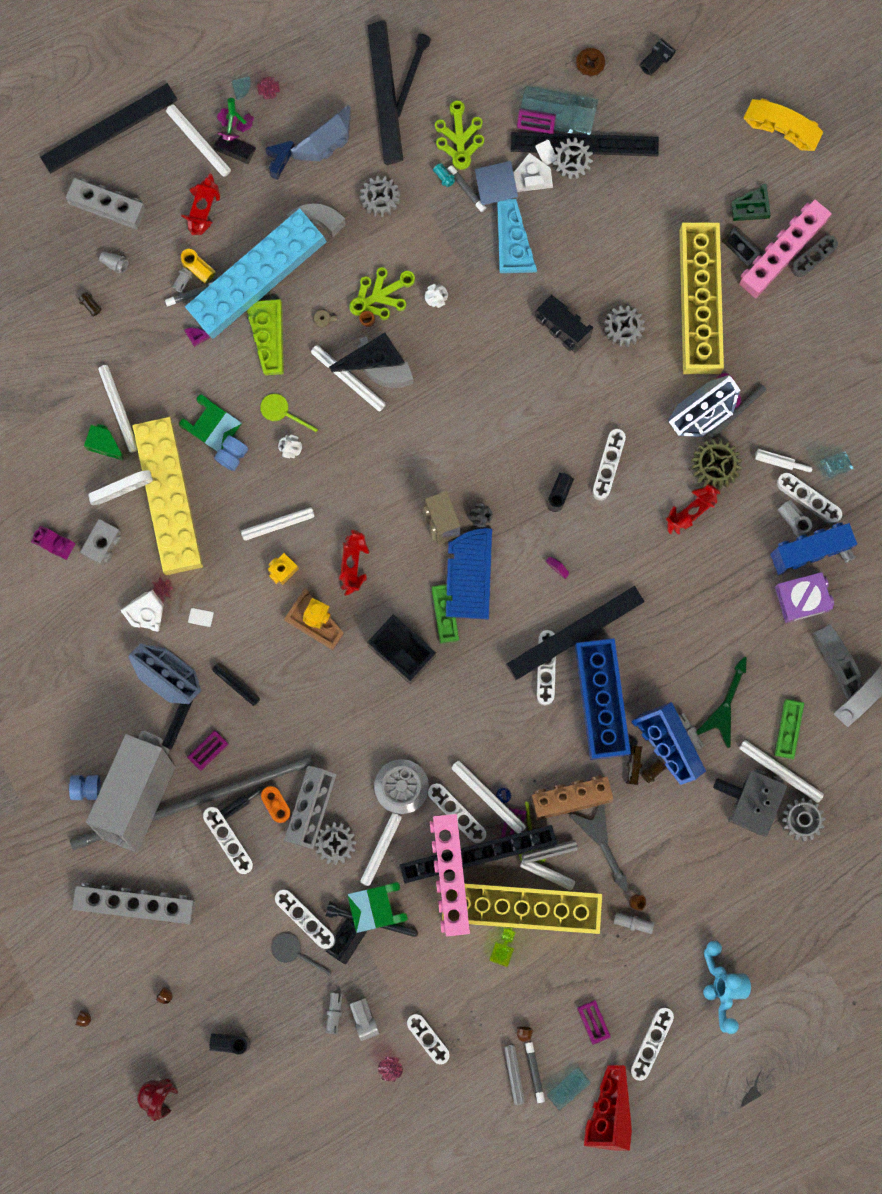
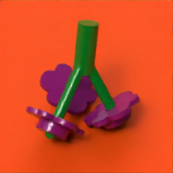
M228 98V109L222 108L217 115L221 125L224 127L228 126L227 132H218V135H222V139L226 141H233L234 138H239V135L231 133V129L236 125V121L239 119L236 129L244 132L252 127L254 117L248 113L242 118L236 112L235 99Z

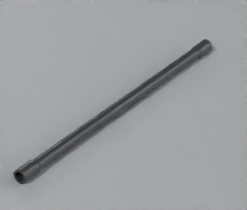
M307 755L288 764L156 810L152 822L288 773L303 770L308 766H314L310 755ZM96 832L70 839V844L74 851L102 839Z

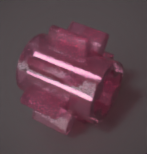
M274 77L261 78V83L257 84L258 95H263V99L277 97L276 93L280 92L279 81H274Z
M159 577L158 582L152 581L154 585L153 591L161 598L162 602L165 601L164 598L166 597L172 598L170 591H173L174 588L168 587L170 580L163 582L162 578ZM164 587L166 591L164 593L159 592L158 588Z
M386 1056L385 1060L379 1063L378 1072L380 1075H383L382 1080L395 1082L396 1078L402 1075L403 1067L398 1063L399 1058Z

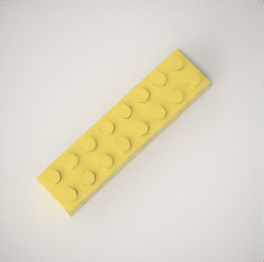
M682 223L679 233L683 374H721L724 369L720 223Z
M170 417L133 425L141 468L142 471L149 470L153 479L151 483L145 485L163 572L165 575H171L202 568L203 564L173 422Z
M464 884L469 924L600 934L602 894ZM450 889L446 892L447 900L455 901L458 894L455 890ZM455 909L450 910L448 913V918L451 921H457L460 917L459 912Z

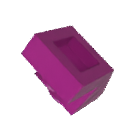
M40 526L35 531L31 543L67 560L76 544L43 526Z

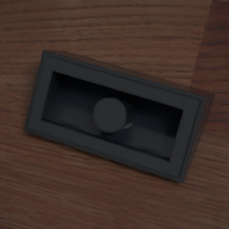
M220 135L214 144L215 151L249 164L256 147L235 138L233 141H226Z
M734 227L722 240L748 267L763 253L738 227Z
M346 919L335 936V944L330 949H327L326 952L341 963L347 964L367 931L356 933L354 923Z

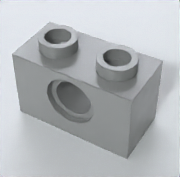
M98 519L80 553L86 558L104 566L105 562L108 563L112 557V549L114 546H118L122 539L120 530ZM100 540H107V545L105 547H98V543Z

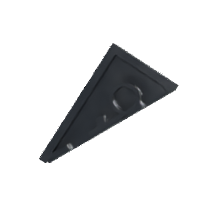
M383 333L329 366L331 372L402 366L405 362L387 334Z

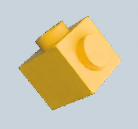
M285 553L279 558L275 557L268 565L270 566L268 568L270 579L276 584L280 582L282 585L299 569Z
M312 598L303 614V621L310 627L320 629L322 624H326L330 618V606Z

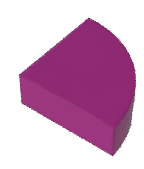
M193 327L184 329L194 347L210 338L204 330Z
M548 557L545 562L556 573L566 579L569 576V572L564 565L553 557Z

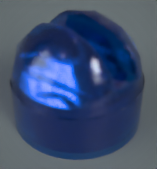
M500 788L496 793V797L503 804L508 803L512 796L507 788ZM505 790L506 800H503L501 791Z

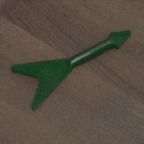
M743 657L734 667L736 671L724 702L696 731L697 735H700L709 730L718 729L726 748L731 747V703L743 673H746V657Z

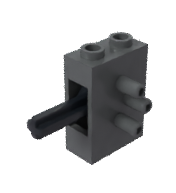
M758 769L748 772L742 788L717 778L713 788L737 799L728 822L763 837L768 836L787 789V785L783 784L784 781L777 777L771 779L765 776V772Z

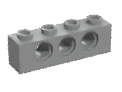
M74 178L66 195L69 205L138 230L146 211L141 200L127 198L118 191L113 193L108 191L106 187L92 185L91 182L83 178L80 180ZM89 193H93V194H94V195H93L91 198H89V199L85 198V196H86L87 194H89ZM105 200H111L108 205L102 204ZM122 206L128 207L126 211H119Z
M312 766L307 767L284 841L310 849L314 848L337 774Z

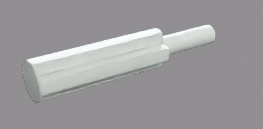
M758 449L755 454V460L789 470L796 468L812 472V467L796 463L795 459L761 449Z

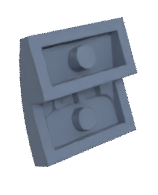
M511 161L475 169L482 205L518 197Z

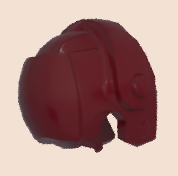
M168 1078L160 1079V1081L150 1080L145 1082L138 1091L137 1102L139 1107L146 1111L147 1116L152 1121L160 1120L171 1113L170 1109L162 1107L169 1092L178 1094V1090Z

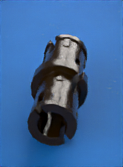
M630 745L631 754L626 765L628 766L626 784H639V771L642 768V764H640L642 746Z

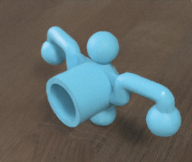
M714 940L708 943L704 951V957L710 973L716 979L714 985H707L704 988L703 994L708 1000H715L717 997L720 999L721 1005L718 1009L720 1030L724 1033L735 1034L739 1029V1024L733 1018L727 1019L726 1010L732 1007L733 1000L749 997L751 982L744 973L727 974L724 967H716L713 956H718L721 953L722 946L718 941Z

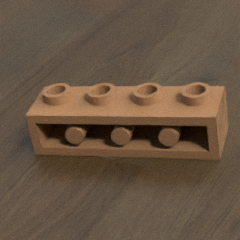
M594 776L591 778V781L587 782L577 780L572 782L573 785L566 787L565 784L553 787L554 790L546 791V789L535 791L531 799L537 821L612 803L613 795L608 776Z

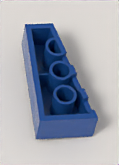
M843 522L833 525L830 530L825 531V528L815 531L812 536L808 537L805 534L797 537V541L791 543L789 540L778 544L779 547L770 555L777 574L781 575L788 568L798 569L806 565L808 561L810 563L824 559L826 555L830 557L854 548L858 544L850 523L843 525Z
M672 702L644 712L631 721L635 727L638 726L642 731L641 735L646 741L649 740L655 748L654 752L657 756L663 758L666 762L665 766L680 785L696 780L706 772Z

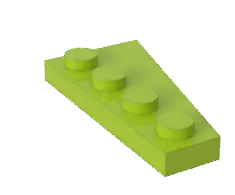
M281 299L257 301L247 310L263 373L265 376L284 374Z

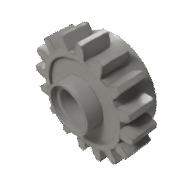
M804 798L800 799V803L797 800H793V806L788 804L786 806L788 811L782 812L786 818L781 819V822H786L783 829L790 830L787 835L791 836L794 834V840H798L801 837L802 841H806L807 836L810 840H813V834L820 835L818 830L825 827L821 824L825 818L821 817L824 811L818 810L819 804L813 805L811 799L805 803ZM802 814L808 819L806 825H802L799 821V817Z

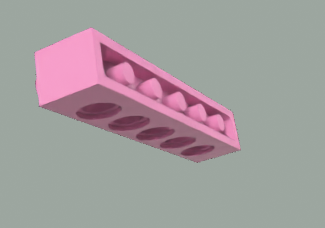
M814 200L811 204L809 202L806 203L801 209L803 213L799 217L795 216L789 222L790 227L787 230L783 229L777 235L778 240L775 243L771 242L764 251L766 253L762 257L759 255L752 264L754 266L750 270L747 268L741 274L742 280L739 285L755 299L829 220L832 213L817 200ZM804 219H810L812 224H807ZM792 232L799 233L800 237H794ZM780 245L787 246L788 250H782ZM768 259H774L776 264L769 263ZM755 272H762L764 277H758Z
M457 814L433 816V821H430L431 833H435L436 841H432L433 853H437L438 861H434L435 873L439 872L440 880L436 881L437 893L441 892L442 900L438 901L439 913L443 912L444 920L440 921L441 932H446V937L470 934ZM448 830L451 833V838L448 841H442L439 837L441 831ZM444 850L452 851L453 858L450 861L442 859L441 855ZM450 869L455 872L454 880L447 881L444 879V872ZM453 889L457 892L458 896L455 901L447 900L446 892ZM455 909L459 912L460 917L457 921H451L448 918L450 910Z

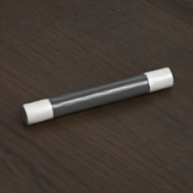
M454 166L448 167L447 171L454 175L455 181L480 212L486 210L487 207L481 204L480 198Z
M213 282L165 299L167 307L198 296Z
M533 1042L525 1043L536 1099L537 1103L545 1102Z

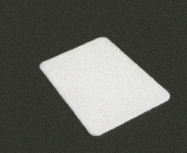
M549 140L536 145V149L544 164L548 165L557 160V158L553 157L555 153Z
M191 608L188 623L210 627L214 613Z

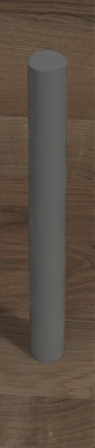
M760 385L734 409L733 415L712 429L707 436L711 440L715 438L766 391V388Z

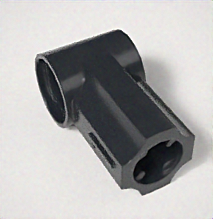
M663 38L660 39L653 47L652 52L640 63L642 71L646 75L652 76L663 63H667L674 56L676 50Z
M559 472L548 497L547 507L552 512L562 510L573 484L574 478L566 473ZM557 498L560 500L561 504L554 505L551 502V499Z
M211 1033L209 1051L228 1052L239 1055L248 1051L251 1044L249 1038L244 1035ZM238 1039L245 1043L243 1050H239L236 1047Z

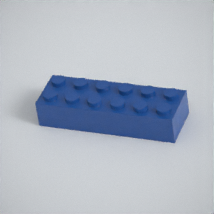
M615 638L576 643L575 653L590 760L629 756L631 752Z

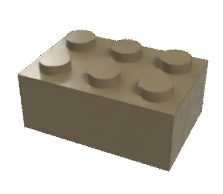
M445 491L425 498L423 516L426 524H430L429 532L432 540L437 541V544L440 545L459 537L461 526L448 492Z

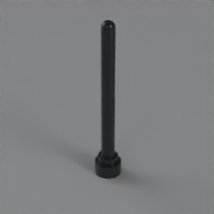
M418 34L415 41L417 49L397 102L398 118L404 107L423 51L429 47L431 38L425 34Z
M329 901L326 917L341 916L353 920L351 911L342 909L337 903ZM399 924L380 927L412 937L418 935L416 929Z

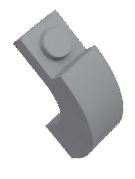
M305 204L287 214L289 218L300 208L314 225L323 228L332 237L346 225L345 218L340 213L322 204Z
M367 336L360 338L358 348L369 342ZM405 362L402 366L362 369L370 380L384 387L402 388L413 384V377L408 362Z
M882 665L835 711L834 715L847 727L863 715L882 695Z

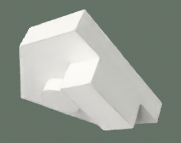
M531 153L526 156L514 171L517 192L553 188L550 167Z
M152 589L132 600L130 604L121 609V612L132 626L144 627L158 632L160 630L164 604Z

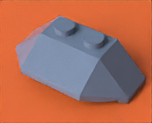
M347 105L316 131L290 149L292 158L320 162L323 159H328L338 147L342 148L349 139L351 107Z
M730 375L709 381L679 403L668 419V422L678 436L703 437L733 415L740 389Z
M140 644L129 654L128 657L139 680L169 703L190 704L201 692L196 671L166 648Z

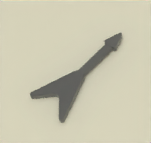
M604 804L597 807L593 820H587L575 814H570L569 817L601 847L616 878L614 882L624 892H627L626 875H622L607 843Z

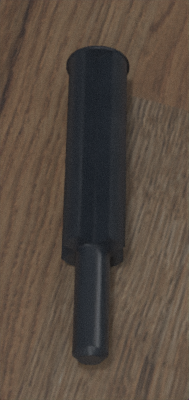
M260 786L247 796L244 794L220 810L224 819L226 820L250 804V800L262 793L265 788ZM217 813L212 816V819L216 824L223 822L222 819H220L219 822L217 821L215 817Z

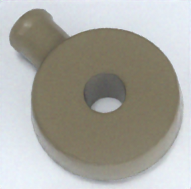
M319 310L315 313L313 320L318 327L324 328L330 322H337V316H330L327 311Z

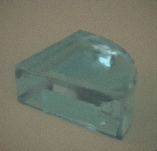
M250 77L232 81L236 100L246 96L251 87Z

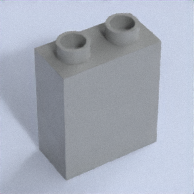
M145 731L140 732L138 739L127 734L125 735L86 821L101 839L136 853L140 849L176 768L168 757L170 750L161 745L163 742L161 738Z

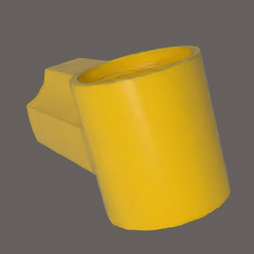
M185 249L181 253V262L185 269L191 271L204 284L212 280L216 271L203 261L194 250ZM189 256L194 258V261L191 263L185 262V259Z

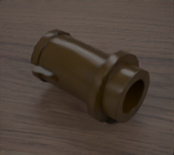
M85 292L79 297L80 305H84L92 317L101 312L102 309L93 300L92 294Z
M658 759L650 768L644 769L641 776L647 783L654 782L655 778L666 769V766Z

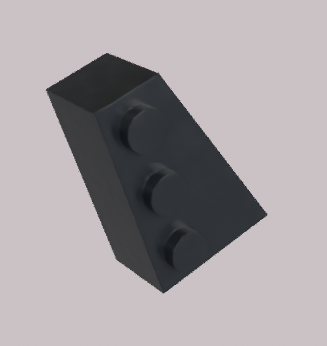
M551 294L536 309L535 319L542 326L548 327L550 334L556 339L559 338L568 351L572 350L576 353L591 338L594 327L590 324L585 326L580 322L581 317L579 315H572L568 311L569 308Z

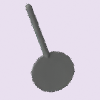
M282 933L273 940L271 946L272 954L278 961L287 963L298 957L324 973L331 975L329 970L300 954V942L294 935Z

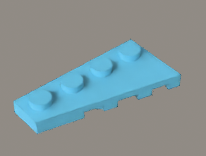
M516 199L497 202L499 272H537Z

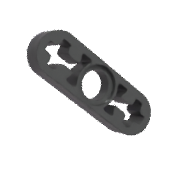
M831 235L822 238L795 260L792 265L793 274L797 277H803L836 250L838 246L837 239ZM826 242H831L832 246L827 247L823 252L822 248L825 246ZM817 252L820 255V259L817 261L812 260L810 253ZM807 261L808 264L803 270H797L798 265L801 266Z

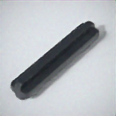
M217 663L212 668V671L252 706H255L260 701V698L220 663Z
M192 702L190 704H179L162 746L170 750L173 748Z

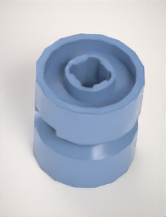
M227 436L222 444L224 448L218 450L214 459L227 469L235 471L240 464L239 458L245 456L248 447L239 440Z
M71 775L69 784L71 800H83L84 797L87 800L97 799L101 790L100 775H88L86 778L83 775Z

